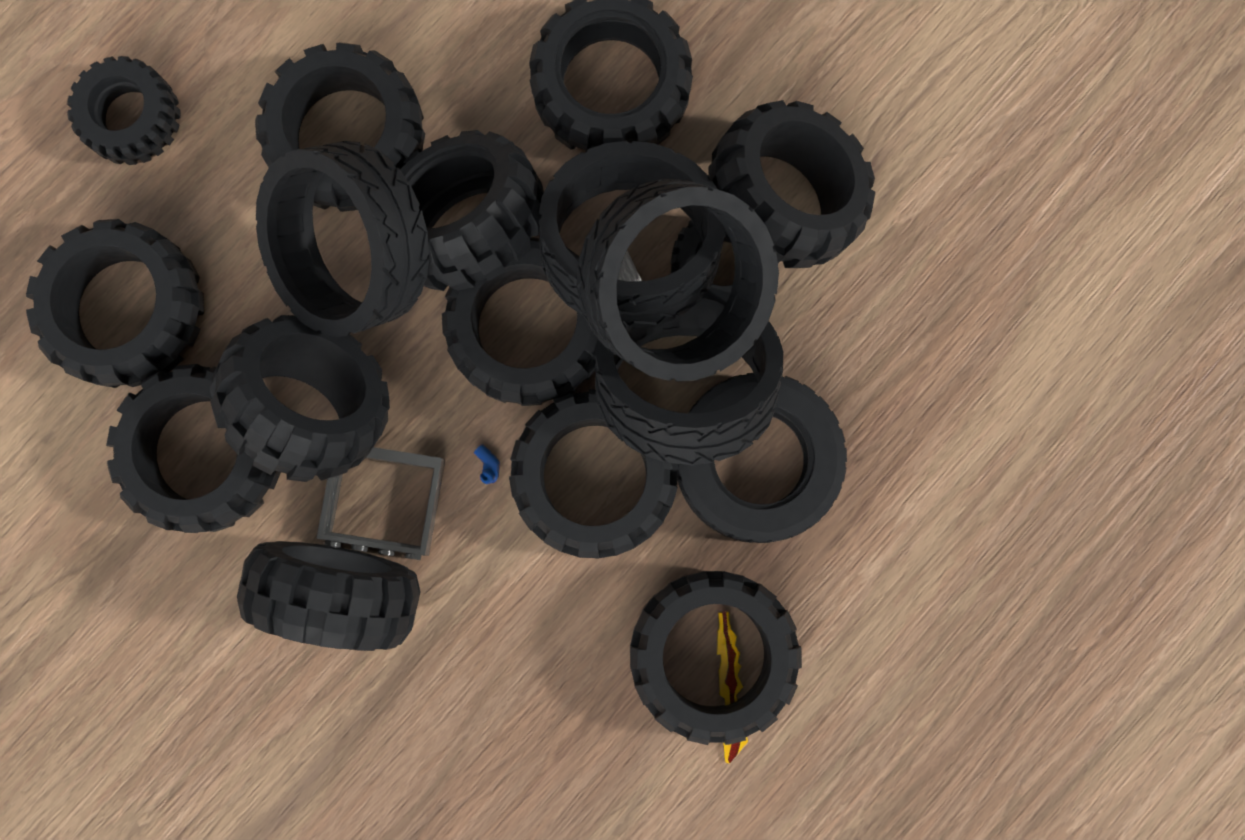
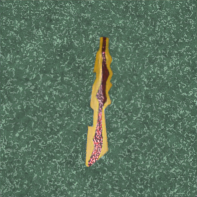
M729 611L718 612L719 629L717 630V655H720L721 659L718 670L719 695L725 699V705H729L737 701L736 695L743 686L737 676L741 665L738 663L740 652L735 646L737 636L731 630ZM747 737L746 741L729 745L723 743L726 763H731L747 744Z

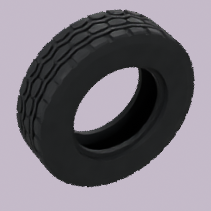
M754 373L737 375L715 385L696 401L689 413L713 412L736 404L747 397L758 385ZM782 376L777 406L773 409L775 411L773 417L790 427L802 447L803 469L798 483L786 497L775 503L754 504L737 498L727 490L717 474L714 460L713 463L698 465L678 464V485L693 513L714 531L731 539L748 543H770L786 540L814 526L827 514L834 501L837 500L847 469L845 467L847 448L844 445L846 441L843 431L838 425L839 421L834 412L828 408L829 405L807 385H802L798 380L788 376Z

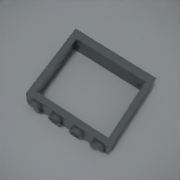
M375 447L366 457L367 459L434 469L421 546L332 532L343 474L327 479L317 539L325 540L324 545L340 547L341 543L352 544V550L367 552L368 547L379 548L378 554L394 556L395 551L404 552L405 558L421 560L422 555L429 556L445 459Z

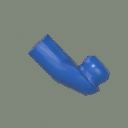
M481 444L474 451V454L483 462L480 480L484 484H491L496 482L499 477L500 461L484 444Z

